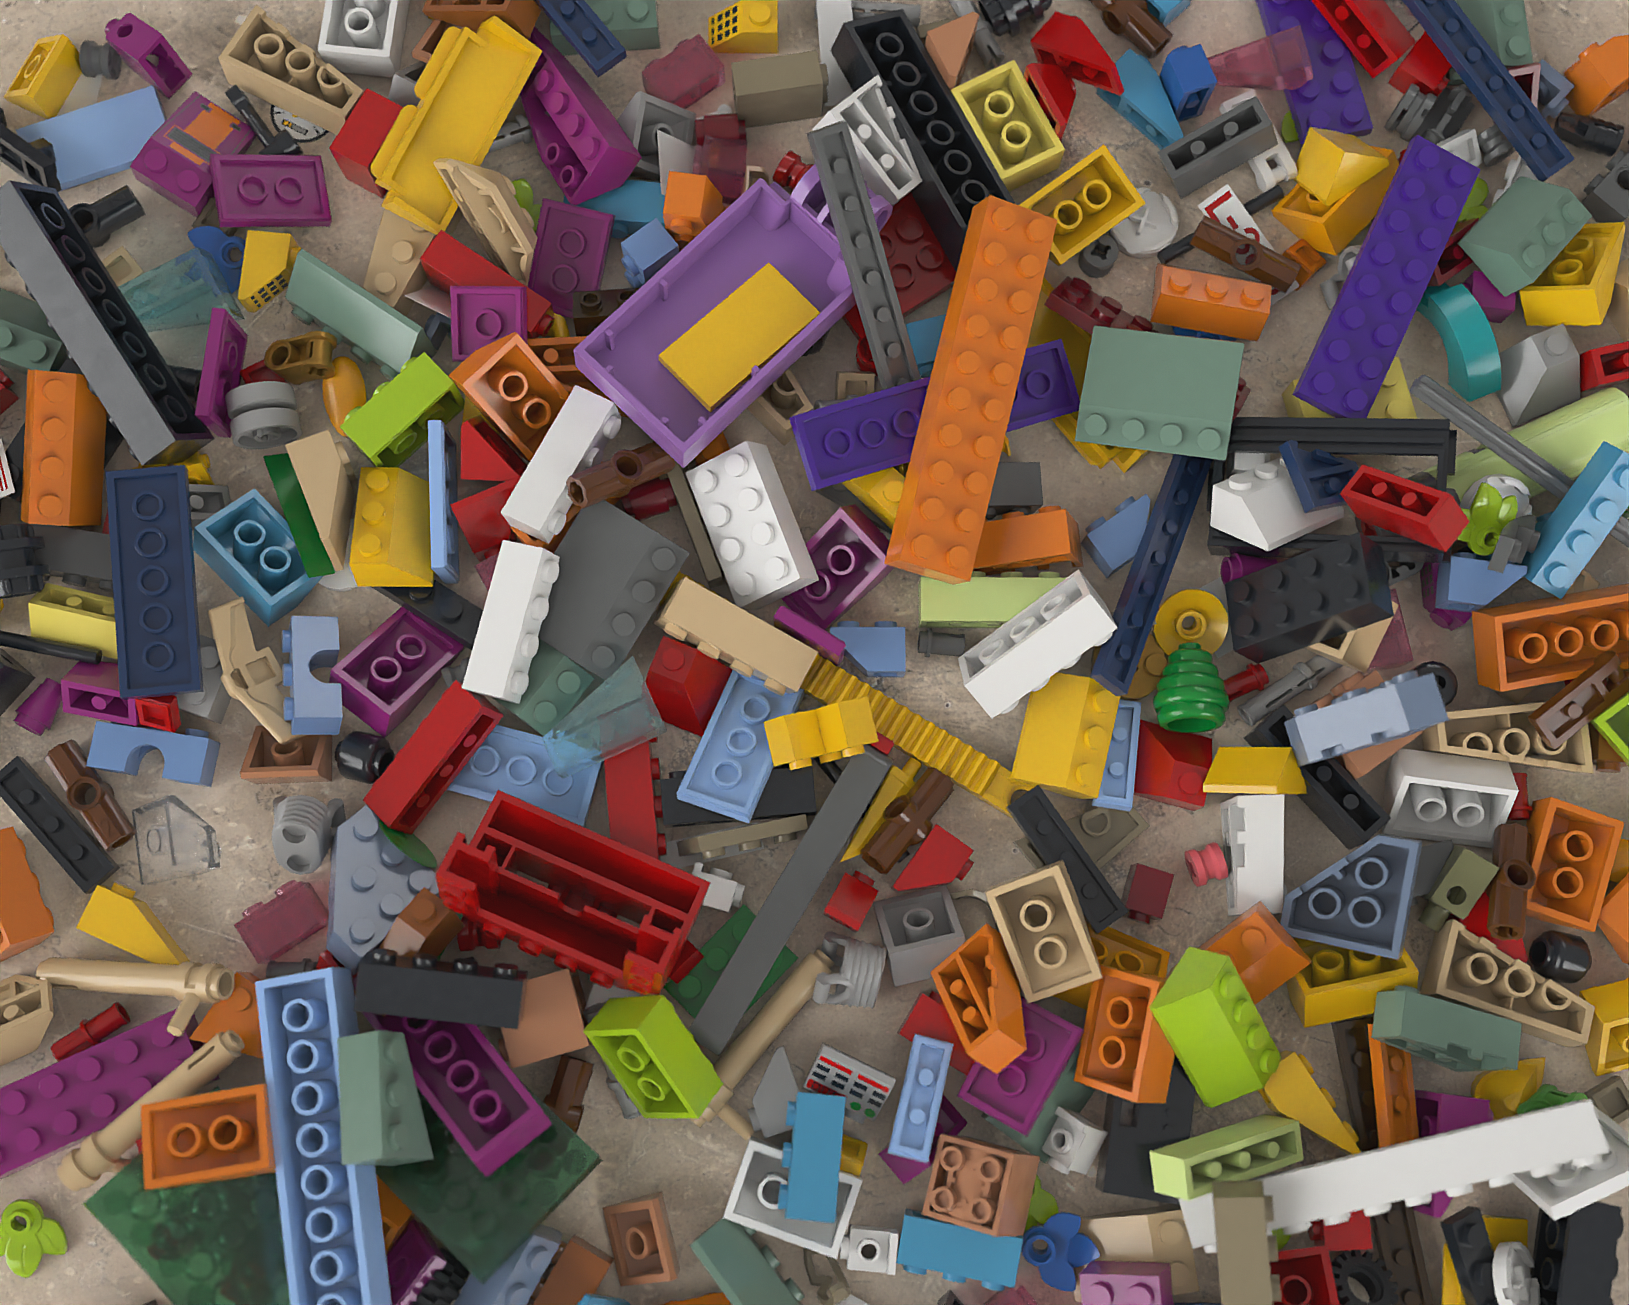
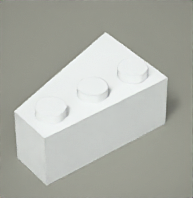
M878 74L831 109L812 130L814 131L839 121H847L864 180L867 181V187L876 195H882L894 206L920 184L922 179L905 138L900 139L893 119L896 117L892 106L887 107L880 90L883 84Z
M1284 794L1241 795L1221 802L1223 850L1228 868V878H1226L1228 916H1240L1259 901L1266 906L1272 915L1281 914L1285 895H1287V888L1285 883H1283Z

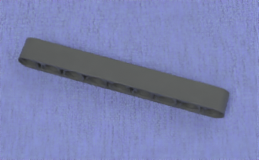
M869 744L864 745L865 753L854 755L850 758L689 1028L695 1042L718 1056L730 1039L894 761L893 758Z

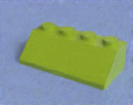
M1189 946L1149 1008L1206 1107L1213 1108L1264 1088L1271 1074L1276 1072L1282 1057L1230 957Z

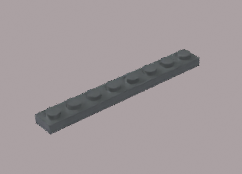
M839 121L806 133L882 390L919 380L921 377L847 121Z

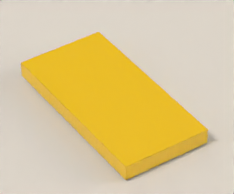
M768 262L658 355L659 361L711 413L751 378V370L755 365L762 369L820 312Z

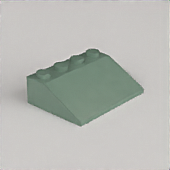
M1094 325L1079 406L1075 441L1226 461L1245 343Z

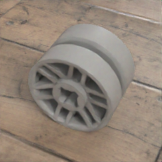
M277 381L255 382L234 388L226 394L225 402L228 417L231 419L232 439L237 447L244 449H268L289 444L302 435L299 414L295 411L297 404L294 388L291 385Z

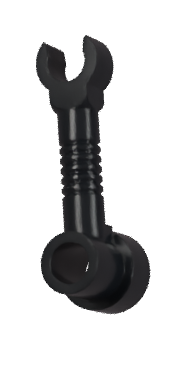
M236 84L225 92L226 96L265 147L259 152L260 155H301L304 153L286 128L273 136L250 100Z

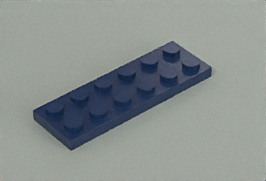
M185 465L105 471L120 698L128 700L204 692L188 468Z

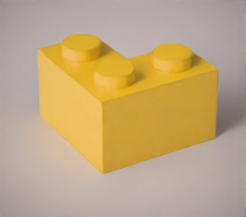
M868 696L836 702L813 710L783 715L763 722L773 766L789 763L790 770L812 766L811 758L819 757L820 764L862 754L865 753L864 745L878 742Z

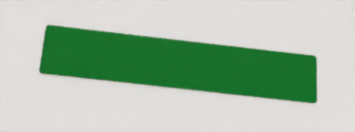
M289 454L263 456L307 576L312 578L335 574Z

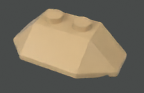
M439 158L435 160L433 164L492 264L525 286H528L538 237L532 229L534 227L532 217L524 208H520L514 197L516 190L511 181L505 175L502 176L500 172L455 159Z
M15 974L0 981V1066L37 1051L54 1015L51 983L48 980H38L33 977Z

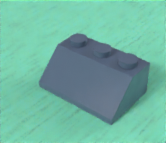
M506 1212L453 1305H526L558 1249L563 1234L557 1229Z

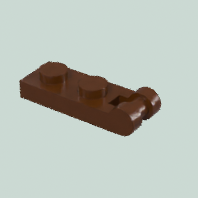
M1610 650L1598 655L1591 667L1527 717L1548 747L1553 749L1559 747L1629 691V672L1621 669V660L1615 651ZM1608 677L1609 679L1607 681V685L1605 686L1602 680Z

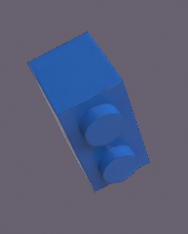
M1201 44L1189 48L1187 46H1180L1172 50L1167 55L1159 74V79L1178 123L1202 115L1217 84V79Z

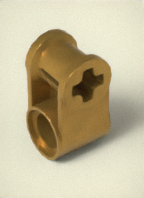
M310 331L304 335L277 340L266 350L264 363L270 370L293 385H300L318 379H329L335 375L332 355L333 350L337 347V338L324 331Z

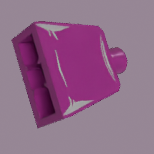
M127 13L121 19L115 18L107 23L105 27V39L130 69L150 85H153L167 99H170L193 75L166 38L132 13ZM148 55L157 56L159 60L158 65L155 66L146 57Z

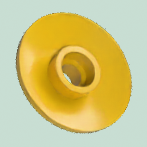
M1184 589L1172 594L1160 605L1155 616L1156 624L1153 628L1157 643L1168 655L1178 650V646L1183 643H1198L1201 645L1202 650H1206L1212 655L1224 642L1229 623L1226 609L1213 594L1201 589ZM1192 616L1194 618V622L1190 627H1182V621L1185 617Z

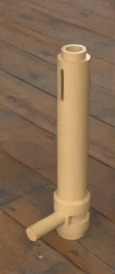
M817 948L813 954L809 952L714 1063V1070L723 1082V1085L699 1119L688 1118L699 1128L706 1121L711 1123L718 1116L745 1140L749 1139L754 1133L752 1124L727 1103L734 1095L733 1089L813 996L817 975L822 972L829 975L832 974L831 968L835 963Z
M50 957L42 961L36 970V978L38 980H48L51 983L52 989L176 997L181 1003L167 1026V1031L176 1036L182 1035L199 1003L215 1004L221 1000H227L231 996L235 985L232 970L225 968L224 965L219 963H206L203 965L200 962H182L180 965Z
M228 1030L225 1033L219 1032L102 1131H96L82 1141L81 1148L71 1150L63 1157L62 1164L58 1166L57 1173L63 1184L72 1191H79L82 1188L91 1187L106 1172L130 1175L135 1169V1163L133 1160L121 1158V1156L136 1144L135 1140L142 1138L140 1105L195 1095L241 1056V1050L244 1049L242 1039L232 1030Z

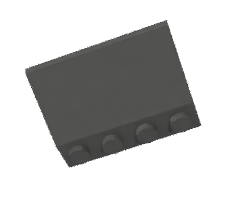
M603 500L580 510L554 553L560 557L558 562L559 574L557 580L552 584L548 598V614L542 621L538 638L610 683L690 552L606 500Z

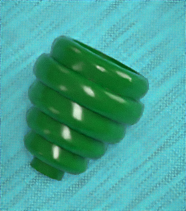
M1180 644L1178 650L1168 656L1169 664L1163 668V677L1157 683L1158 693L1153 698V706L1158 714V723L1166 730L1181 733H1201L1219 729L1225 723V712L1229 709V698L1227 693L1224 692V681L1219 677L1217 666L1212 663V655L1206 650H1202L1200 644Z

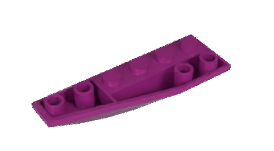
M534 26L529 41L540 48L542 53L519 95L540 158L569 203L578 205L621 187L642 157L596 92L560 51Z

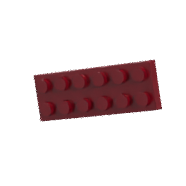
M1067 276L1050 293L1044 306L1091 335L1094 325L1159 333L1153 329L1154 326L1149 320L1139 315L1133 317L1122 310L1123 306L1117 300L1108 296H1104V298L1091 291L1092 287L1089 283L1077 277L1072 279ZM1239 377L1233 421L1242 409L1251 391L1246 386L1245 380Z

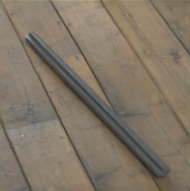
M1421 375L1412 383L1410 392L1413 396L1446 419H1450V422L1560 500L1564 498L1575 481L1427 375ZM1622 515L1609 534L1628 548L1629 519Z

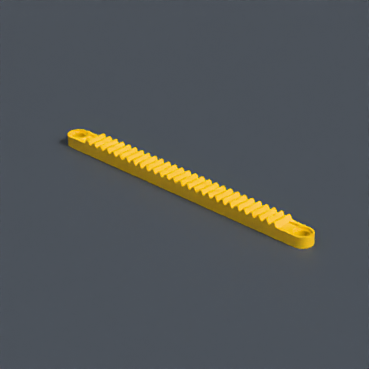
M679 571L658 605L662 606L673 584L684 577L692 581L694 580ZM694 581L695 583H697V584L701 585L702 587L706 588V587H705L703 584H701L700 582ZM819 654L814 659L800 686L801 689H804L805 694L825 706L868 696L875 729L880 734L894 741L893 747L909 757L915 758L926 767L936 768L941 773L947 775L954 784L1010 818L1013 817L1006 807L1011 804L1012 794L1017 790L1028 792L1035 787L1010 779L1012 772L1001 766L999 762L988 758L984 753L978 752L971 745L963 743L959 738L950 735L944 729L938 728L931 721L923 719L921 715L913 713L906 706L898 704L894 699L885 696L881 691L872 688L866 682L860 681L856 676L847 673L841 667L835 666L831 661L822 658Z

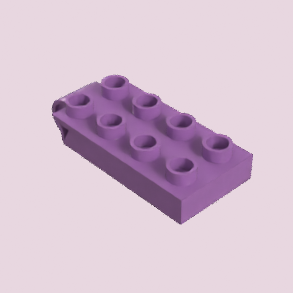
M816 164L804 174L791 195L778 183L774 182L769 185L764 179L759 178L573 349L576 368L682 468L687 466L856 304ZM864 180L878 231L880 232L889 219L893 206L882 195H876L868 188L867 181ZM769 262L820 314L762 369L755 365L751 370V378L710 413L659 361L658 355Z

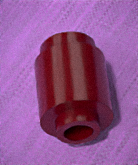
M737 113L703 115L704 119L695 120L697 149L706 148L707 152L740 149V142H747L745 120H738Z
M659 477L633 487L627 495L621 497L625 513L630 516L634 515L638 521L670 512L669 508L677 506L676 497L669 478L661 480Z

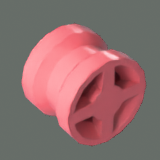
M1216 842L1207 844L1205 849L1201 851L1195 849L1185 851L1187 869L1197 887L1206 885L1209 879L1222 880L1228 878L1227 864Z

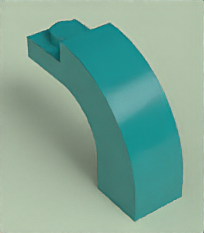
M1445 282L1440 286H1427L1416 310L1432 323L1443 341L1448 358V385L1468 403L1501 390V362L1497 343L1487 317L1477 300L1461 283L1450 287Z

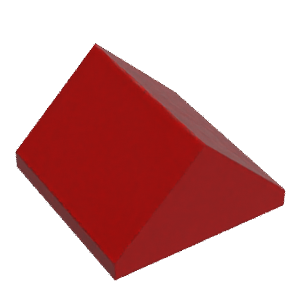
M481 415L466 420L461 425V479L508 481L520 475L522 477L528 465Z
M1328 1245L1277 1251L1278 1261H1269L1270 1275H1279L1281 1301H1273V1305H1340Z

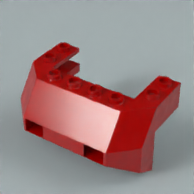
M500 790L495 794L470 844H467L466 835L458 832L435 874L440 899L443 900V904L452 911L463 914L472 922L482 927L481 931L488 937L498 941H503L504 937L518 943L517 947L526 954L539 957L541 953L555 959L553 963L561 969L569 968L571 973H575L577 969L591 975L590 980L601 987L611 989L613 985L620 989L636 991L643 995H659L692 931L711 884L704 879ZM520 871L549 885L546 888L517 875V872ZM620 915L640 924L639 928L617 919V916Z

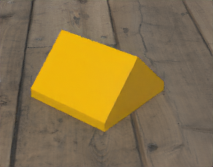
M63 34L39 38L3 98L45 119L56 117L82 73L79 61L80 52L70 39Z
M1310 127L1296 162L1298 175L1293 180L1329 207L1388 167L1390 163L1386 157L1352 134Z
M1219 747L1203 783V792L1306 794V784L1292 747Z

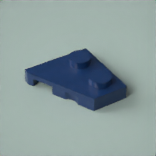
M1289 440L1278 447L1305 513L1347 505L1340 493L1359 469L1355 461L1343 457H1333L1329 452L1315 449L1312 452L1299 449L1298 442Z

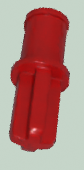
M115 1002L110 1008L89 1021L83 1019L80 1021L78 1028L52 1044V1055L58 1061H62L101 1043L102 1039L130 1022L129 1014L119 1002Z

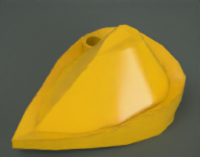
M1546 1057L1518 1060L1517 1070L1484 1071L1480 1073L1471 1084V1096L1490 1100L1489 1108L1493 1113V1121L1517 1115L1519 1105L1526 1102L1540 1088L1544 1076Z

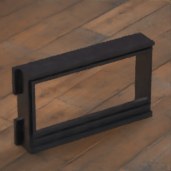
M1236 417L1232 422L1228 453L1281 454L1278 447L1289 440L1298 442L1299 449L1308 452L1320 449L1334 455L1438 456L1436 489L1446 492L1447 475L1455 476L1457 430H1450V419ZM1214 459V469H1209L1206 512L1210 513V522L1213 485L1224 481L1225 460ZM1209 523L1207 546L1211 555L1231 556L1234 553L1256 557L1292 558L1350 535L1305 534L1277 548L1266 551L1211 527ZM1366 536L1382 547L1385 561L1450 563L1451 547L1447 552L1407 537Z

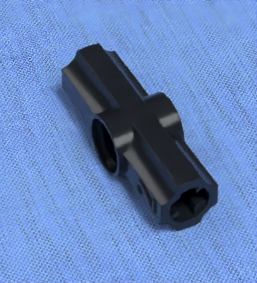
M128 185L90 205L79 203L69 209L93 248L103 246L109 240L112 232L145 215L142 205ZM93 221V224L88 229L83 230L86 224Z

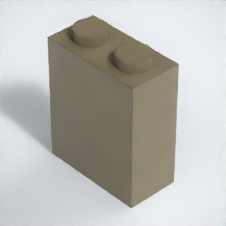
M817 50L731 63L735 110L738 120H745L746 128L822 117V103L828 102L826 86H829L826 63H819Z

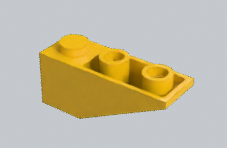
M1288 1050L1281 1052L1282 1058L1276 1072L1271 1074L1264 1088L1257 1090L1268 1108L1284 1118L1299 1121L1301 1128L1346 1154L1361 1153L1356 1145V1142L1359 1141L1356 1132L1347 1121L1341 1122L1333 1109L1337 1105L1333 1097L1324 1087L1319 1089L1311 1077L1315 1072L1310 1062L1301 1053L1297 1055L1295 1051Z

